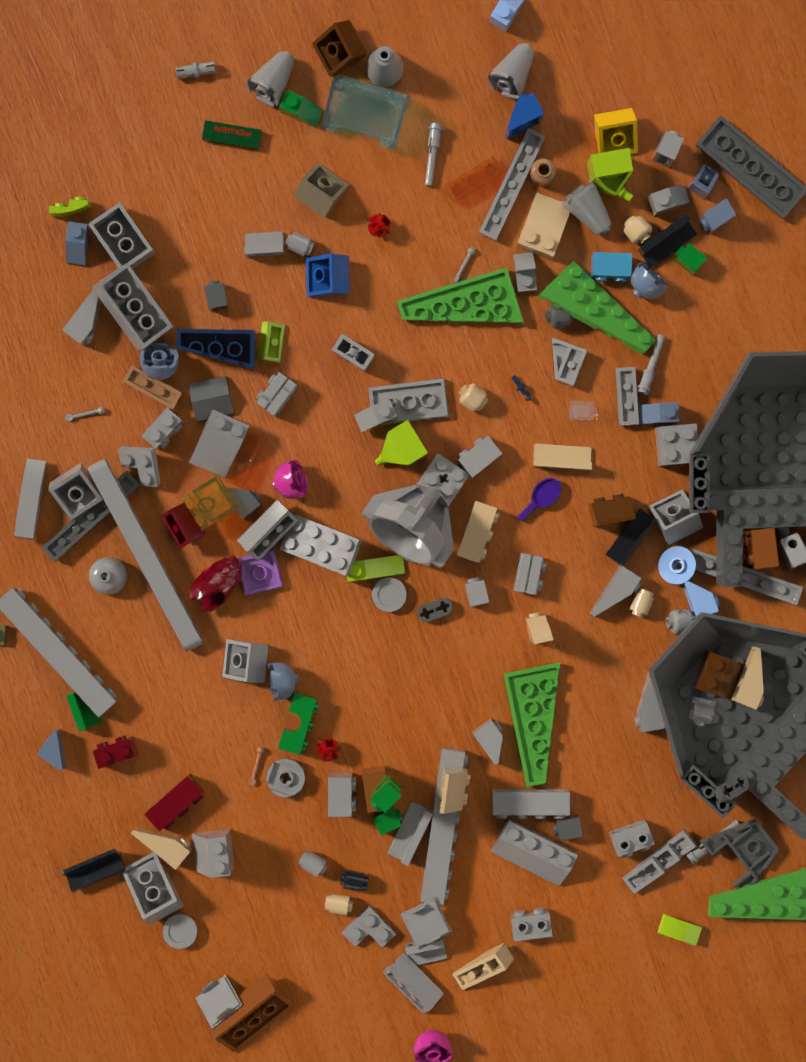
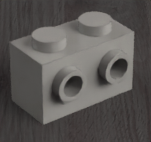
M167 407L143 433L142 437L155 449H163L170 442L169 438L173 434L176 435L182 429L184 421Z
M645 820L608 832L618 857L626 858L633 855L632 852L646 851L651 848V845H654L652 835Z
M535 908L533 912L517 910L514 914H510L514 941L552 937L548 910Z

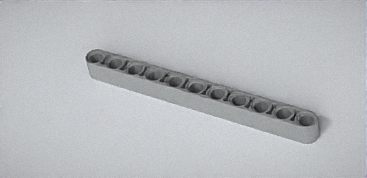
M104 458L89 466L88 471L183 648L188 652L204 644L201 634L108 461Z

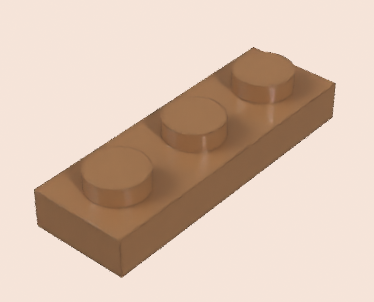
M131 365L122 381L173 410L183 394L160 380L148 377L142 370Z

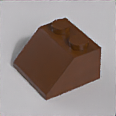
M350 20L334 23L312 43L329 77L355 65L368 54Z
M624 494L612 495L613 499L606 501L605 497L593 499L594 503L589 504L593 526L636 519L629 496L624 497Z
M706 650L694 687L731 700L743 663Z

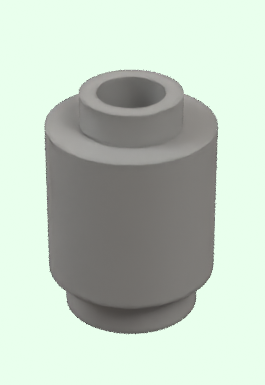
M295 231L293 235L289 233L285 242L288 245V250L302 256H309L315 243L311 241V238Z
M306 850L298 861L301 868L314 877L322 876L328 867L325 865L326 860L312 851L308 852Z

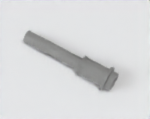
M431 123V126L428 127L430 134L427 146L430 148L425 178L426 186H432L436 153L437 148H440L441 131H443L442 124Z
M658 335L647 370L643 371L640 385H637V392L640 394L648 395L652 391L650 388L655 376L654 370L665 340L663 335Z
M735 820L720 832L740 824ZM701 843L689 851L686 856L694 864L695 862L698 863V860L706 855L708 851Z

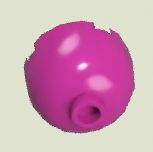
M297 460L283 463L277 468L274 475V489L278 490L285 498H302L308 492L306 474L302 475L300 468L303 467Z
M427 1030L420 1034L414 1043L415 1062H448L452 1057L450 1040L440 1031Z

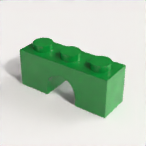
M295 691L289 712L295 713L300 717L301 726L295 730L284 728L278 749L300 755L301 750H306L308 740L305 737L307 732L311 733L314 724L311 721L312 714H317L319 703H316V697Z
M387 774L371 790V805L378 812L382 810L386 813L402 796L400 792L401 786Z

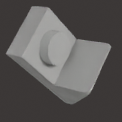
M533 253L513 254L517 292L537 291L536 266Z

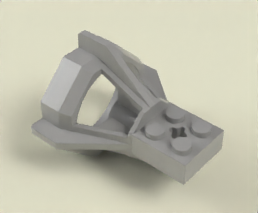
M438 453L418 483L413 486L374 495L363 510L362 515L370 520L368 526L379 541L405 560L425 566H430L433 563L437 567L442 568L454 550L449 505L469 477V474ZM440 478L445 480L443 484L440 482Z

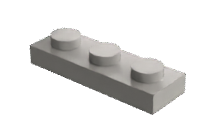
M635 367L615 368L619 426L638 425Z

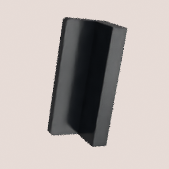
M687 213L638 249V252L650 268L656 266L697 235L689 223L691 218Z
M640 508L635 513L636 519L628 522L605 553L606 556L620 566L627 562L657 521L656 518L651 517Z
M112 849L62 870L61 873L67 877L71 892H76L126 870L121 852Z

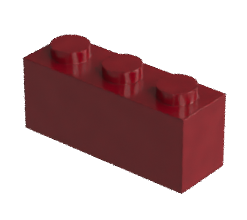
M189 774L144 815L159 832L163 828L167 830L174 824V818L177 816L181 818L189 811L187 807L191 803L196 805L203 799L202 794L205 790Z

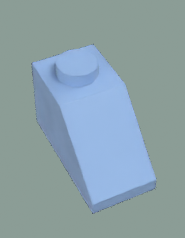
M500 0L490 16L489 23L506 32L525 0Z
M689 581L682 584L691 611L695 617L700 612L712 614L719 611L718 606L720 604L716 595L713 596V593Z

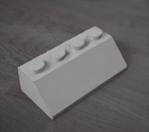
M128 263L92 286V289L137 350L144 349L173 327Z
M510 818L506 819L491 849L492 853L558 886L570 873L578 857L576 851Z

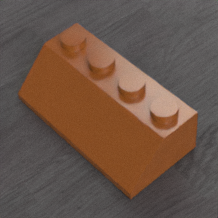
M266 974L238 996L243 1004L242 1007L214 1029L211 1028L208 1021L206 1022L214 1039L231 1051L236 1052L293 1007L294 1004L279 984Z

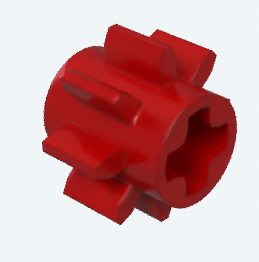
M379 213L369 218L371 223L368 224V230L371 235L381 238L390 233L388 228L391 227V221L386 215Z
M326 738L324 741L319 740L316 753L319 754L321 760L330 762L332 759L337 760L341 747L337 746L336 740Z

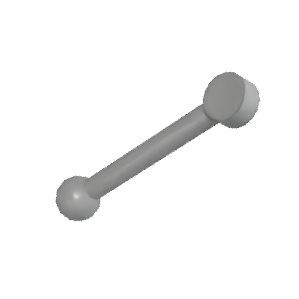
M473 247L468 249V255L453 281L454 283L458 282L471 255L475 253Z
M99 407L97 410L75 415L67 414L66 420L72 421L74 418L97 413L104 414L105 409Z

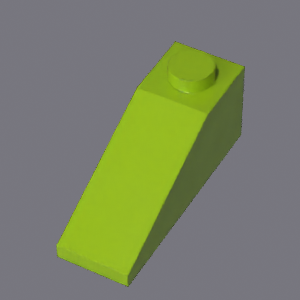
M395 555L354 561L347 580L350 582L404 574L403 558Z

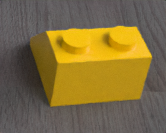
M632 108L594 115L599 153L626 148L630 149V154L638 153L637 119Z

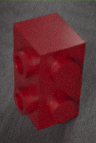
M188 501L161 515L180 549L206 535Z
M126 735L115 738V742L108 744V741L96 745L97 748L92 751L98 769L134 758L138 755L133 736L126 738Z

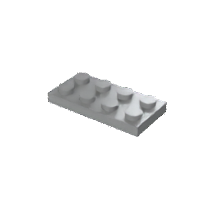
M293 514L298 521L285 534L280 550L342 575L349 576L362 540Z

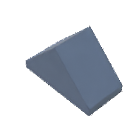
M703 164L688 190L704 199L710 193L720 173Z
M59 729L52 732L37 755L56 769L63 770L66 767L61 731Z

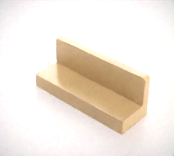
M535 444L533 466L592 470L591 447Z

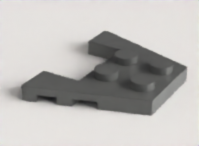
M756 819L700 840L711 856L728 844L748 870L732 883L736 889L742 888L747 884H755L762 870L767 868L779 851L778 847Z

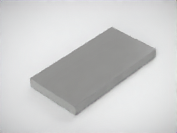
M444 378L368 388L370 406L390 399L397 415L396 419L381 425L403 423L406 420L411 422L449 417Z

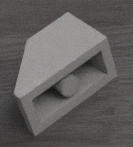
M684 185L663 189L650 194L647 198L653 216L690 203Z
M390 399L375 404L354 415L361 432L397 418Z
M490 718L472 731V733L496 765L499 763L503 738L501 731L503 729L497 720L493 722Z

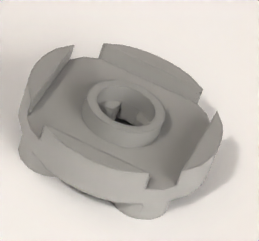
M278 759L270 766L267 772L266 780L270 790L280 797L295 795L304 785V768L293 759ZM285 773H289L291 781L287 780V782L284 783L283 778H281V774L285 775Z

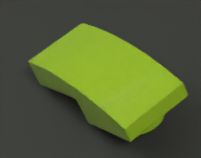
M75 197V200L69 199L68 207L67 204L55 203V206H49V214L52 217L76 215L90 209L92 204L85 197Z
M663 914L657 933L696 946L702 927Z

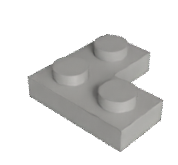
M122 446L118 449L121 467L138 468L141 486L158 487L161 484L155 448Z
M369 905L342 931V934L355 947L368 934L383 947L396 935V932Z

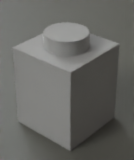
M479 577L468 579L465 588L470 607L489 603L484 580H480Z

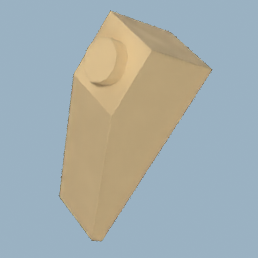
M540 612L529 614V618H525L529 639L533 644L553 640L544 614L540 615Z
M752 647L731 700L750 709L757 710V707H760L764 700L762 696L764 693L761 648Z
M138 827L131 832L133 836L175 870L193 849L190 847V842L183 837L180 839L178 836Z
M502 943L456 970L452 975L460 988L464 990L505 971L514 958L506 945Z

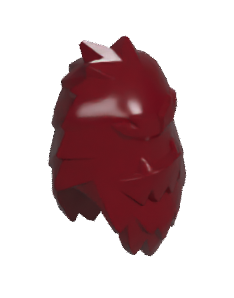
M234 555L231 558L223 557L213 563L209 568L203 570L191 584L189 600H202L201 612H212L222 606L242 579V563Z

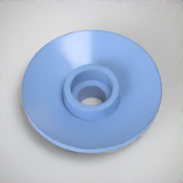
M681 546L667 549L659 560L658 568L660 575L671 584L678 585L689 581L696 570L694 555L690 550ZM681 563L682 568L677 570V564Z

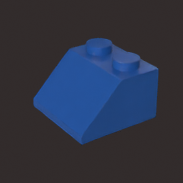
M525 93L517 98L518 101H516L506 131V139L541 123L544 112L534 93L530 95Z
M326 254L306 258L307 297L350 294L349 256Z

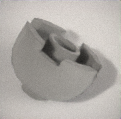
M114 557L98 559L89 571L91 586L103 595H112L120 592L128 580L126 566Z

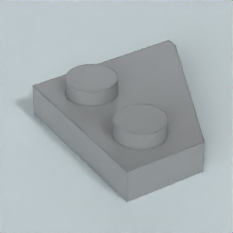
M552 338L555 380L574 387L588 351Z

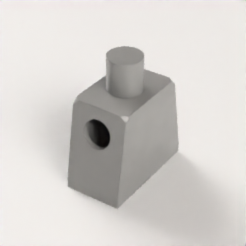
M788 527L777 529L776 531L781 540L776 545L787 571L790 572L806 565V548L799 534L791 535Z

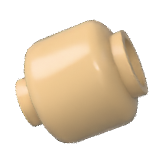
M634 215L625 222L624 233L633 244H645L651 239L652 227L643 216L637 217Z
M475 383L468 386L464 385L458 393L461 395L459 398L460 404L471 412L480 411L488 400L486 392Z

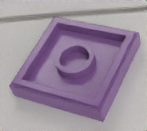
M275 550L268 551L259 561L251 555L237 558L242 563L241 578L245 596L283 587Z

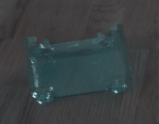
M337 75L331 84L321 127H325L327 131L337 133V130L343 128L377 138L384 148H396L410 96L400 91L351 77Z

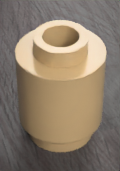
M639 588L630 606V609L633 610L632 614L642 618L644 614L648 615L654 600L652 598L654 593Z
M327 895L325 902L326 911L345 916L348 915V912L352 913L353 901H350V896Z

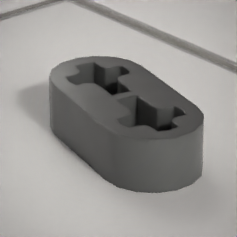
M440 598L424 604L417 611L418 618L423 622H429L443 617L452 611V603L447 598ZM442 601L445 604H449L446 612L442 609L436 611L435 608L441 606L440 602ZM423 608H426V610L434 609V612L430 613L427 619L425 616L421 617L420 615L423 612Z
M743 775L734 776L716 788V798L724 803L732 800L748 789V780ZM739 782L740 786L736 788L734 785ZM728 789L729 793L724 795L723 792Z

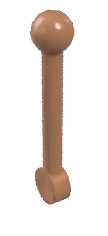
M263 747L257 748L258 754L252 777L248 781L251 786L256 784L255 777L261 754L264 753Z

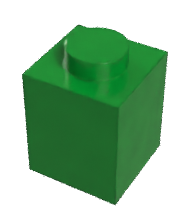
M689 243L686 247L682 245L675 253L678 257L674 261L693 275L707 257Z
M394 806L386 813L381 811L373 815V821L381 836L402 826L401 820L404 819L399 808L395 810Z

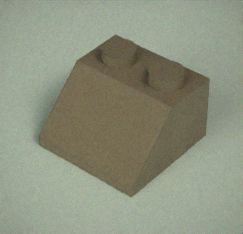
M317 163L301 179L293 196L325 218L334 209L350 184L320 163Z

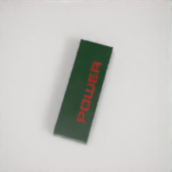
M205 120L202 140L259 150L262 130Z

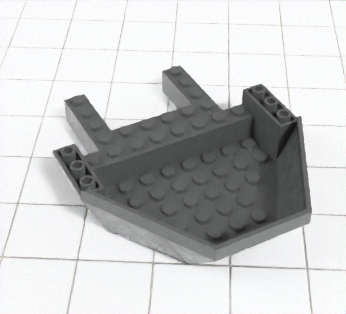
M806 351L747 352L689 454V513H710V510H717L716 584L722 587H742L743 529L806 526Z
M700 612L648 668L679 778L724 819L737 805L734 801L740 795L724 803L716 798L715 790L719 785L734 776L743 775L748 780V790L797 836L805 840L806 816L774 786L806 753V634ZM751 648H761L764 688L762 696L764 700L762 705L757 707V710L694 687L706 650L743 663L741 675ZM738 782L734 786L738 788L740 786V783ZM728 789L723 792L724 795L729 793Z

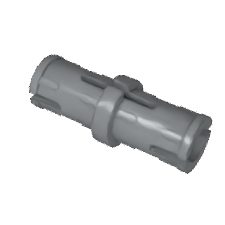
M214 61L199 64L193 62L192 65L176 67L178 79L194 76L199 78L200 75L216 74Z

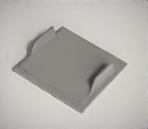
M435 897L401 913L402 919L417 949L452 932Z
M226 975L218 981L209 983L202 989V993L195 998L212 1029L243 1006Z

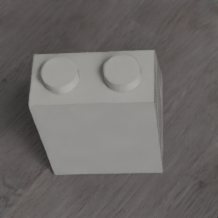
M231 829L192 833L196 872L210 878L230 876L235 867Z

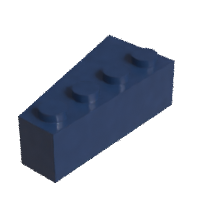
M177 329V349L253 369L256 368V330Z

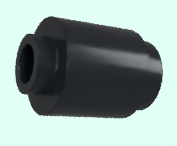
M346 870L345 873L341 874L340 884L343 885V889L358 892L366 891L369 876L364 875L362 872Z

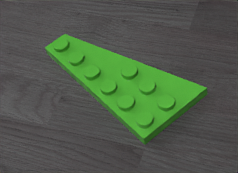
M572 261L537 297L553 303L552 306L557 309L562 308L566 310L572 317L590 327L601 329L606 332L605 335L621 340L623 345L640 354L645 353L656 341L575 261Z
M507 267L397 301L401 318L407 321L524 323Z
M560 662L503 674L526 787L546 783Z
M806 867L795 872H787L767 878L752 885L747 884L742 888L709 896L708 916L806 920Z

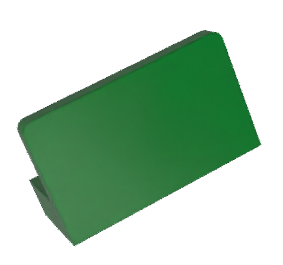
M76 692L66 695L78 731L103 722L102 716L98 717Z

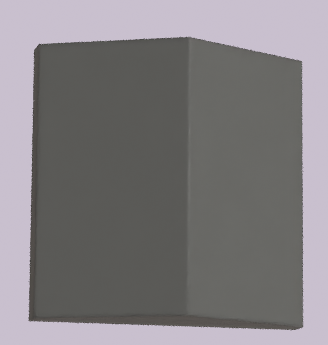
M226 376L189 384L191 402L197 422L208 420L212 410L224 415L234 414Z

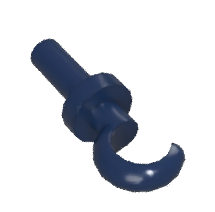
M515 375L512 376V380L518 387L516 390L521 391L522 394L527 396L525 398L526 401H530L531 395L524 389L525 385L521 384Z

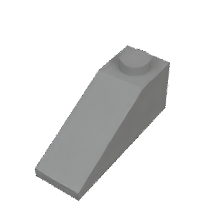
M92 290L62 329L83 346L89 344L95 336L93 333L96 330L101 300L94 290Z
M619 566L589 614L595 617L630 596L633 592L636 593L642 584L640 583L641 578L625 567Z
M649 672L647 673L636 710L637 717H634L635 726L641 732L665 728Z

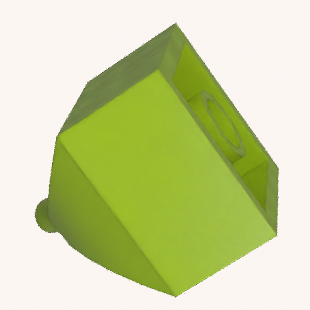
M626 148L591 154L587 161L589 178L595 182L598 191L610 196L617 195L619 198L621 196L630 201L633 195L625 190L626 187H624V184L633 172L630 149Z
M408 420L388 431L382 453L375 460L376 465L392 463L408 467L428 454Z

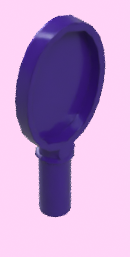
M547 478L539 482L532 491V502L517 516L518 519L523 522L537 507L544 508L553 504L561 492L559 481L554 478Z

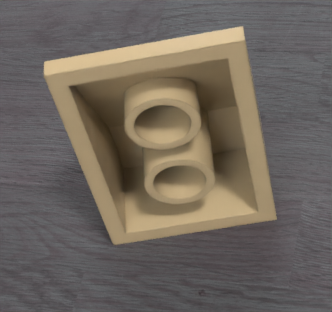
M536 193L516 247L552 260L570 211L562 205L561 201Z
M444 766L439 797L440 813L461 811L463 805H467L468 794H465V787L469 786L471 775L467 774V769Z

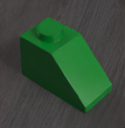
M286 90L279 106L280 113L315 128L323 112V109L305 97Z

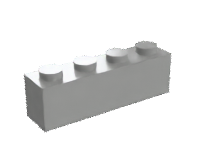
M492 789V815H496V818L501 819L508 818V815H515V818L519 819L527 818V815H534V818L538 819L546 818V815H554V818L563 819L565 815H570V792L568 789Z

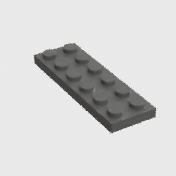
M721 115L695 145V147L782 220L806 193V187Z

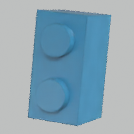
M593 252L591 278H596V281L601 282L607 281V278L615 279V282H626V279L631 278L632 253Z

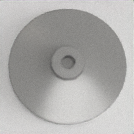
M391 577L383 578L373 588V602L382 611H396L406 601V589L398 579Z
M174 914L167 919L163 926L165 941L176 949L189 947L197 937V924L187 914Z

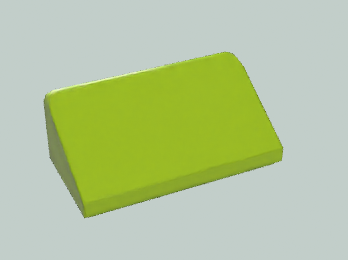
M269 321L262 322L258 360L280 363L285 325Z

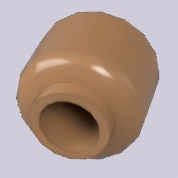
M546 158L536 160L530 170L532 181L542 186L550 184L556 174L554 163Z

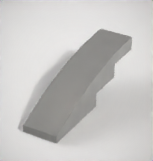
M27 458L14 533L16 538L34 540L41 510L43 481L47 467L46 461Z
M685 829L626 874L622 878L623 881L635 894L663 875L666 869L695 848L696 842Z

